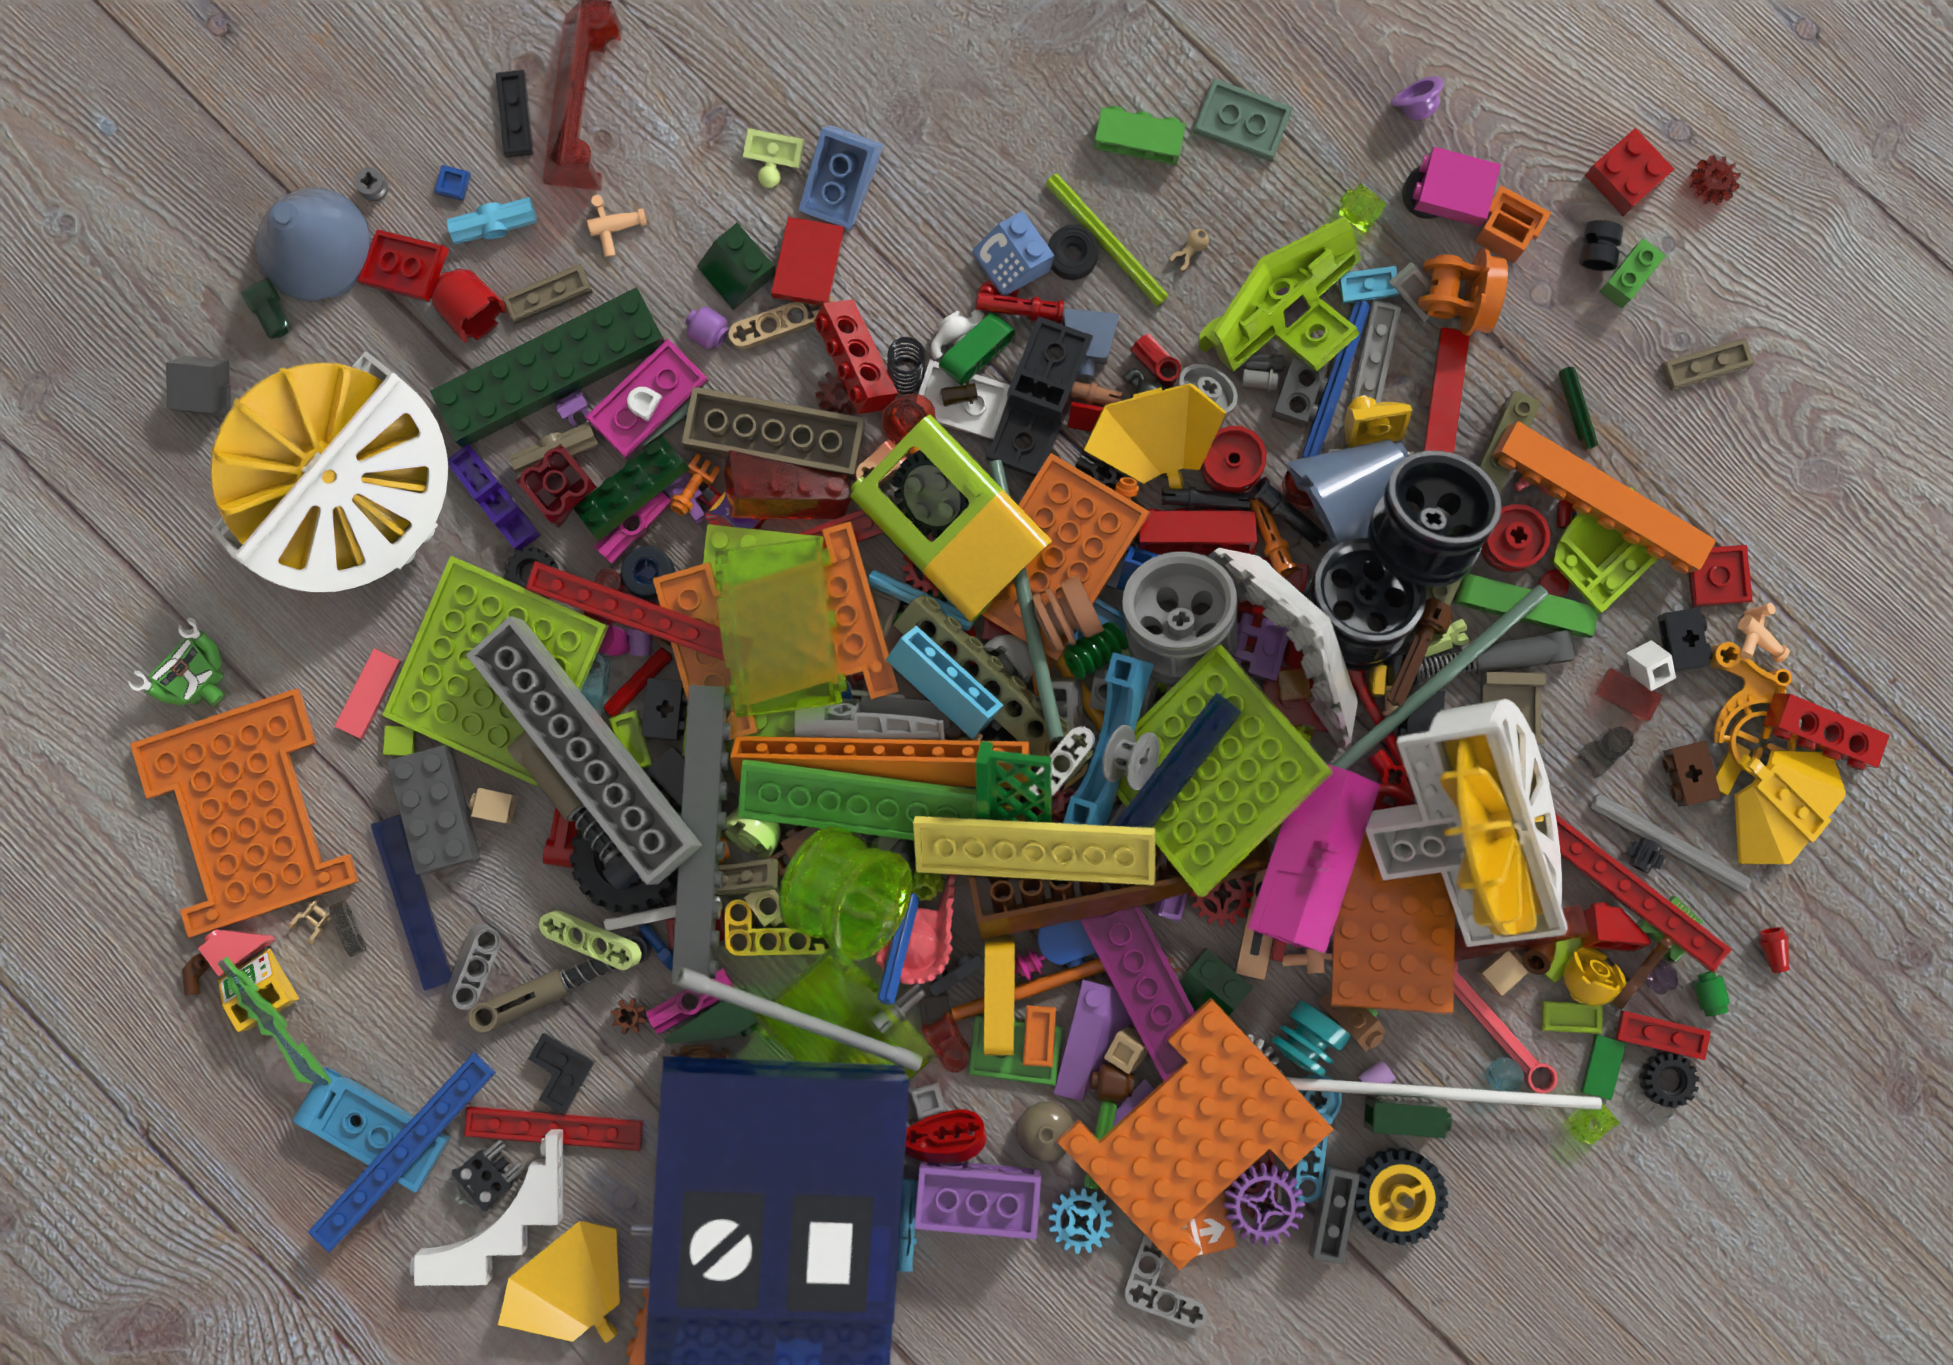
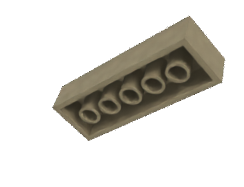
M693 387L682 444L685 450L855 481L865 430V418Z

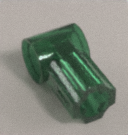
M267 277L241 291L246 304L258 317L268 338H280L289 333L292 326L279 303L280 297Z

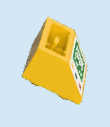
M271 949L266 950L238 968L244 971L260 988L257 990L258 993L270 1002L278 1012L299 1000L297 993ZM235 975V980L240 990L243 991L244 1002L253 1007L262 1022L272 1017V1015L260 1009L253 1002ZM224 976L219 979L218 984L222 1006L236 1031H248L257 1026L258 1021L247 1017L248 1011L239 1006L237 995L229 990L228 978Z

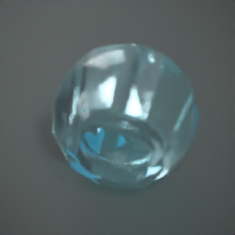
M1507 1057L1497 1058L1487 1068V1083L1494 1091L1516 1092L1524 1083V1071L1514 1059Z

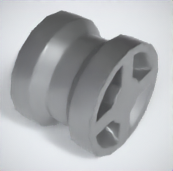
M365 167L357 172L354 180L355 186L366 199L379 201L386 196L389 189L388 181L379 170L374 167Z

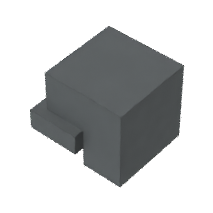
M183 356L167 362V409L227 416L231 410V385H226L229 383V360Z

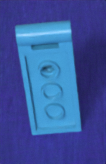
M323 1067L324 1071L331 1078V1083L328 1085V1081L318 1075L315 1083L318 1084L312 1085L292 1120L298 1126L314 1133L363 1163L370 1165L410 1122L414 1115L350 1078L343 1077L335 1070ZM356 1115H358L361 1118L360 1125H357L355 1123ZM441 1132L396 1182L415 1193L420 1191L451 1137Z

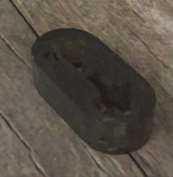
M343 900L330 906V916L347 954L353 957L366 951L365 941L348 903Z

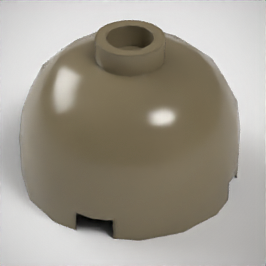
M1040 1101L1030 1105L1021 1115L1017 1124V1138L1021 1148L1030 1157L1039 1161H1054L1067 1153L1058 1144L1057 1139L1074 1124L1071 1114L1063 1106L1052 1101Z

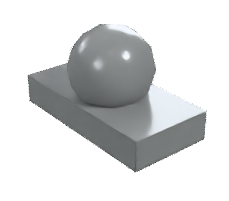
M1410 262L1389 282L1425 322L1431 316L1417 306L1418 298L1429 295L1432 285L1418 268Z

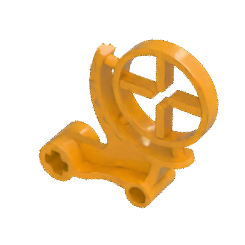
M1724 642L1711 647L1712 659L1710 660V666L1714 669H1722L1739 676L1744 684L1742 689L1731 696L1721 708L1714 726L1713 739L1714 743L1728 742V750L1733 761L1739 768L1745 771L1738 764L1741 758L1736 749V737L1752 744L1759 743V738L1742 732L1739 729L1747 720L1756 716L1766 717L1768 712H1752L1750 705L1765 704L1770 706L1774 693H1786V687L1791 683L1792 675L1787 669L1767 672L1757 666L1751 659L1741 657V649L1733 642ZM1721 651H1726L1724 655L1728 656L1727 661H1722L1724 657L1720 656ZM1743 709L1745 715L1735 722L1729 735H1724L1730 720ZM1764 726L1760 739H1768L1772 729ZM1790 738V740H1787V750L1795 751L1796 739ZM1771 743L1764 745V748L1769 751L1786 750ZM1755 748L1752 757H1757L1760 760L1763 748Z

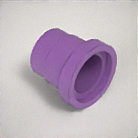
M627 628L626 635H629L630 655H652V635L634 628Z

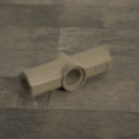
M589 422L584 423L562 434L560 432L551 433L539 439L536 445L510 455L511 464L518 478L526 468L535 465L544 457L548 450L557 447L560 443L572 457L600 446Z

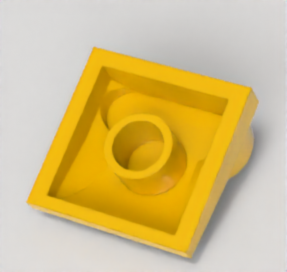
M1359 396L1353 399L1347 408L1344 420L1347 448L1389 439L1392 442L1404 440L1412 413L1411 405L1398 402L1376 403L1374 398L1368 396Z

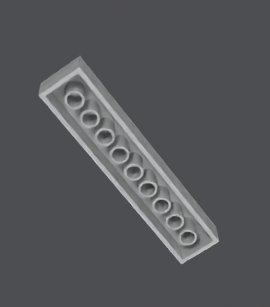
M508 617L467 654V657L646 885L659 884L703 846L523 619Z

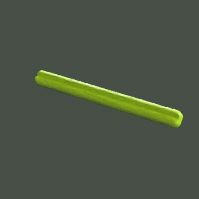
M1058 174L1052 175L1046 181L1047 188L1080 224L1094 235L1101 247L1155 306L1165 302L1168 297L1165 290Z

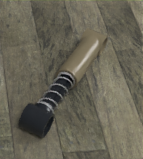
M526 731L520 734L507 746L509 753L521 766L527 769L567 822L574 821L576 823L575 828L581 830L584 833L583 838L591 842V849L598 851L600 854L599 859L603 861V874L615 889L623 892L640 877L529 734Z
M640 935L625 937L640 944L642 951L641 960L638 964L645 962L651 955V945ZM586 959L587 962L579 966L574 964V968L567 971L560 968L555 969L489 1000L476 1004L469 1012V1024L477 1032L495 1030L502 1025L571 995L573 987L579 988L580 984L584 982L590 983L597 976L603 977L604 973L610 970L615 972L616 968L597 959L590 961ZM525 997L526 1002L506 1011L502 1010L501 1007ZM483 1009H488L492 1013V1021L488 1025L482 1023L480 1019V1013Z

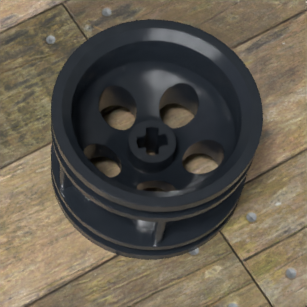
M1422 451L1409 455L1400 461L1393 470L1385 487L1384 496L1379 500L1371 515L1367 532L1370 547L1376 558L1386 569L1405 581L1428 587L1453 584L1465 577L1472 569L1481 552L1482 545L1490 537L1498 523L1501 514L1499 492L1490 477L1480 467L1464 457L1444 451ZM1406 502L1417 504L1420 512H1413ZM1437 507L1443 509L1451 516L1445 517V515L1440 510H1438ZM1455 534L1458 535V537H1450L1447 535Z
M1368 538L1347 540L1329 550L1322 558L1312 579L1302 593L1330 618L1346 668L1353 671L1373 669L1390 660L1421 618L1426 603L1425 586L1405 581L1386 569L1374 555ZM1343 578L1350 583V587L1345 589L1338 588L1333 584L1332 580ZM1385 596L1388 598L1392 606H1390L1386 602ZM1337 606L1349 607L1352 613L1351 619H1339L1333 612V608ZM1369 616L1377 617L1382 624V632H1374L1369 629L1366 624V618Z

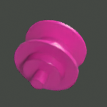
M1028 948V955L1025 957L1016 954L1018 960L1015 961L1017 966L1014 969L1015 975L1020 972L1022 977L1026 976L1030 981L1032 972L1037 971L1041 975L1043 974L1041 970L1044 967L1042 961L1046 959L1043 954L1039 956L1037 951L1032 952L1030 948Z

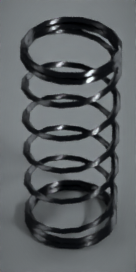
M900 337L889 346L887 370L897 392L902 395H908L918 391L922 385L926 356L925 349L918 340L911 337ZM900 343H910V344H913V345H915V346H912V345H909V344H901V345H898V344H900ZM901 347H910V348H913L914 350L909 349V348H902V349H899V348H901ZM901 351H909V352H912V353H914V354H911V353H908V352H904V353H899V352H901ZM901 355H909V356H911V357H908V356L899 357V356H901ZM900 362H910L916 365L917 368L911 371H903L895 367V365Z

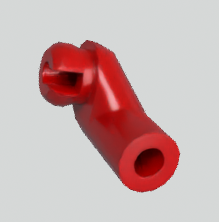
M1565 499L1559 500L1557 504L1556 528L1566 529L1571 522L1572 513L1576 511L1572 507L1573 504Z

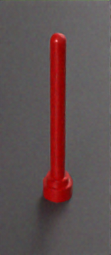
M1347 670L1352 686L1375 726H1377L1385 718L1364 683L1366 680L1364 677L1365 671ZM1391 732L1383 740L1398 766L1402 765L1405 768L1397 745L1398 740L1394 733ZM1407 774L1406 780L1408 781L1409 785L1411 786V783H1410V780H1409V777H1408V774Z

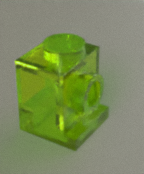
M1603 1102L1600 1110L1579 1108L1566 1119L1572 1126L1569 1131L1579 1143L1585 1142L1593 1145L1614 1126L1616 1127L1620 1124ZM1592 1119H1596L1598 1125L1591 1130L1589 1122Z

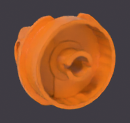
M1481 248L1476 253L1472 264L1464 262L1458 256L1448 254L1438 255L1435 258L1424 261L1423 271L1432 276L1431 284L1433 286L1430 287L1429 295L1418 298L1417 306L1435 318L1450 319L1455 317V315L1461 316L1460 328L1463 335L1470 336L1474 331L1490 333L1498 321L1505 298L1508 279L1507 260L1491 256L1488 249ZM1461 279L1466 280L1463 300L1458 298Z

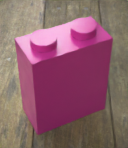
M1433 147L1429 155L1423 156L1419 172L1423 173L1421 183H1416L1412 199L1416 200L1414 210L1481 227L1488 217L1501 164Z

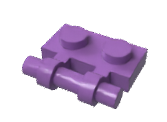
M1243 613L1240 623H1237L1238 644L1233 658L1239 665L1241 662L1249 663L1247 671L1249 676L1275 683L1288 641L1286 633L1289 630L1285 626L1274 625L1267 618L1262 619L1260 628L1253 627L1251 625L1254 616ZM1248 637L1256 639L1253 653L1244 651Z

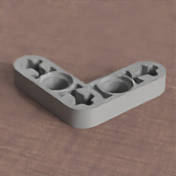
M1143 1233L1124 1286L1126 1301L1135 1308L1189 1328L1201 1327L1205 1324L1208 1315L1206 1307L1201 1301L1156 1284L1165 1255L1160 1252V1255H1157L1152 1250H1143L1145 1245L1151 1248L1153 1243ZM1145 1256H1151L1156 1262L1154 1270L1148 1273L1141 1271L1139 1268V1261ZM1138 1285H1141L1142 1291L1148 1295H1151L1152 1289L1156 1290L1152 1297V1306H1147L1149 1300L1142 1296H1139L1137 1300H1133V1295L1129 1292L1130 1289H1136ZM1162 1295H1169L1174 1300V1305L1169 1311H1162L1157 1307V1300ZM1179 1300H1183V1308L1192 1310L1194 1306H1198V1312L1201 1314L1200 1318L1195 1317L1193 1321H1190L1189 1315L1183 1311H1180L1179 1317L1174 1316L1179 1309Z

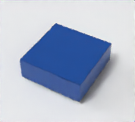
M441 165L434 192L436 195L464 201L471 177L470 172Z

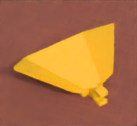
M1190 383L1162 390L1161 387L1133 395V398L1104 406L1084 447V451L1143 484L1161 474L1167 473L1170 488L1184 489V480L1180 469L1200 470L1226 415V411Z
M1771 750L1766 767L1757 757L1753 756L1751 758L1745 754L1738 764L1756 779L1750 785L1734 794L1738 863L1791 864L1808 842L1814 843L1832 821L1829 816L1846 797V791L1835 760L1823 756V752Z
M578 1221L509 1277L498 1325L570 1342L576 1340L594 1325L603 1341L608 1343L619 1333L606 1317L608 1312L621 1303L618 1229L592 1222Z

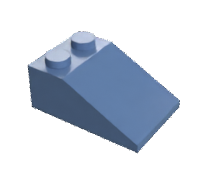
M832 125L821 128L798 211L851 230L875 174L883 144Z

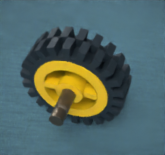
M1388 1148V1151H1378L1375 1153L1376 1156L1373 1158L1368 1157L1365 1160L1366 1164L1363 1167L1360 1166L1357 1170L1360 1177L1354 1210L1358 1214V1219L1373 1235L1391 1244L1394 1242L1398 1245H1406V1242L1411 1244L1418 1243L1420 1238L1425 1240L1430 1236L1428 1234L1430 1231H1436L1439 1228L1437 1225L1439 1220L1443 1221L1445 1218L1443 1211L1444 1208H1448V1201L1446 1200L1448 1189L1444 1186V1177L1430 1160L1415 1151L1405 1148Z

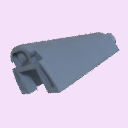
M1385 439L1297 459L1285 464L1297 489L1307 492L1329 536L1324 541L1328 551L1347 540L1368 538L1369 520L1377 503L1384 496L1387 482L1398 463L1408 457L1407 450L1402 443L1394 444L1391 440Z

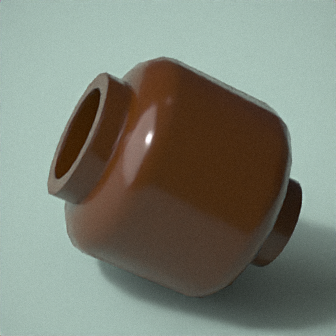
M1106 1062L1100 1064L1097 1072L1092 1071L1090 1089H1095V1095L1098 1100L1123 1103L1127 1097L1132 1096L1134 1088L1133 1073L1128 1074L1114 1064Z

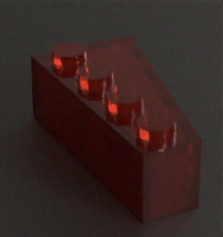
M729 450L724 475L730 518L838 519L846 515L851 500L846 475Z

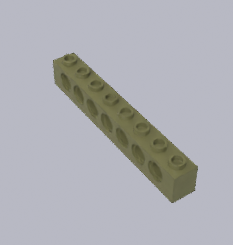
M1516 390L1507 397L1477 463V466L1493 481L1499 496L1511 470L1502 467L1498 463L1499 460L1492 456V453L1508 425L1519 421L1530 428L1542 403ZM1455 534L1447 535L1450 537H1458V535ZM1461 580L1446 586H1425L1426 600L1435 598L1450 606Z
M925 595L913 599L893 625L903 635L915 626L919 627L1003 704V707L994 717L998 723L1019 742H1029L1030 752L1033 755L1050 757L1057 748L1056 741H1049L1040 697L1034 696L1026 689V684L1022 679L1012 676L1005 669V665L999 658L988 654L977 638L969 636L963 631L961 624L955 618L947 616L940 609V605L936 600ZM928 621L935 625V633L929 630ZM949 641L956 644L957 653L950 649ZM970 661L977 663L979 667L978 673L972 670ZM992 680L1000 685V693L993 689ZM1013 700L1021 704L1022 712L1015 710ZM1059 716L1065 738L1071 731L1070 725L1064 718ZM1035 721L1042 723L1044 732L1036 729ZM1074 734L1075 744L1070 749L1066 745L1065 747L1077 760L1079 755L1074 753L1075 750L1081 745L1086 747L1087 743L1084 737ZM1093 749L1089 751L1064 784L1071 781L1094 756L1095 751ZM1058 755L1054 759V767L1059 772H1066L1070 767V761L1066 756Z

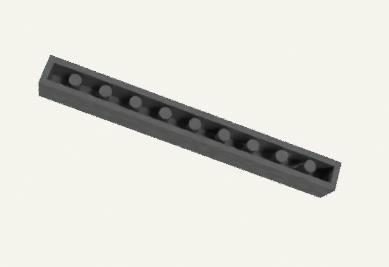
M689 685L681 819L703 846L678 867L672 984H675L677 974L682 967L705 975L711 980L712 978L716 979L718 973V961L713 959L714 949H718L720 933L715 931L716 919H720L721 901H717V890L722 889L723 871H719V859L724 858L725 843L720 841L721 830H725L727 821L726 812H722L723 800H727L728 782H724V770H729L730 753L726 752V741L731 740L732 725L727 723L728 711L733 709V693H729V687Z

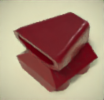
M561 443L557 447L548 450L540 461L532 467L526 468L521 476L516 479L518 485L538 509L557 528L564 524L574 510L575 505L597 488L592 479Z

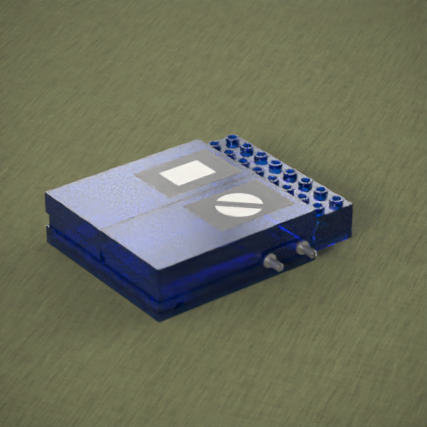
M663 1056L653 1225H632L631 1234L634 1236H652L650 1278L629 1277L628 1279L629 1288L649 1289L644 1365H890L909 1079L905 1075L903 1065Z

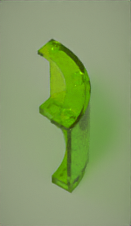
M816 537L716 551V582L719 583L721 597H717L725 665L726 668H730L732 683H730L729 687L736 717L842 704V691H847V681L845 673L840 674L832 629L837 627L835 610H830L826 566H831V556L829 548L823 547L822 538Z
M835 943L770 1001L884 1043L900 1046L919 1053L923 1059L917 1071L896 1065L890 1060L756 1012L753 1016L760 1023L756 1028L767 1040L772 1038L794 1057L792 1061L802 1073L808 1071L839 1106L836 1108V1111L845 1122L852 1121L860 1125L939 1054L907 1019L902 1021L891 1011L894 1007L893 1004L880 1003L877 999L880 987ZM881 1010L893 1022L884 1033L871 1020Z

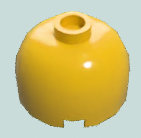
M1580 947L1577 952L1575 951L1565 965L1563 978L1571 997L1575 1001L1587 1005L1600 1006L1613 1001L1625 987L1626 980L1623 972L1616 964L1611 967L1605 962L1607 956L1593 948Z

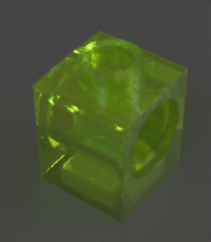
M1360 183L1355 190L1349 188L1341 198L1340 202L1343 206L1339 214L1347 218L1349 222L1366 234L1383 213L1388 203Z

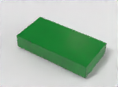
M1594 1035L1580 1092L1612 1100L1626 1046L1625 1042Z

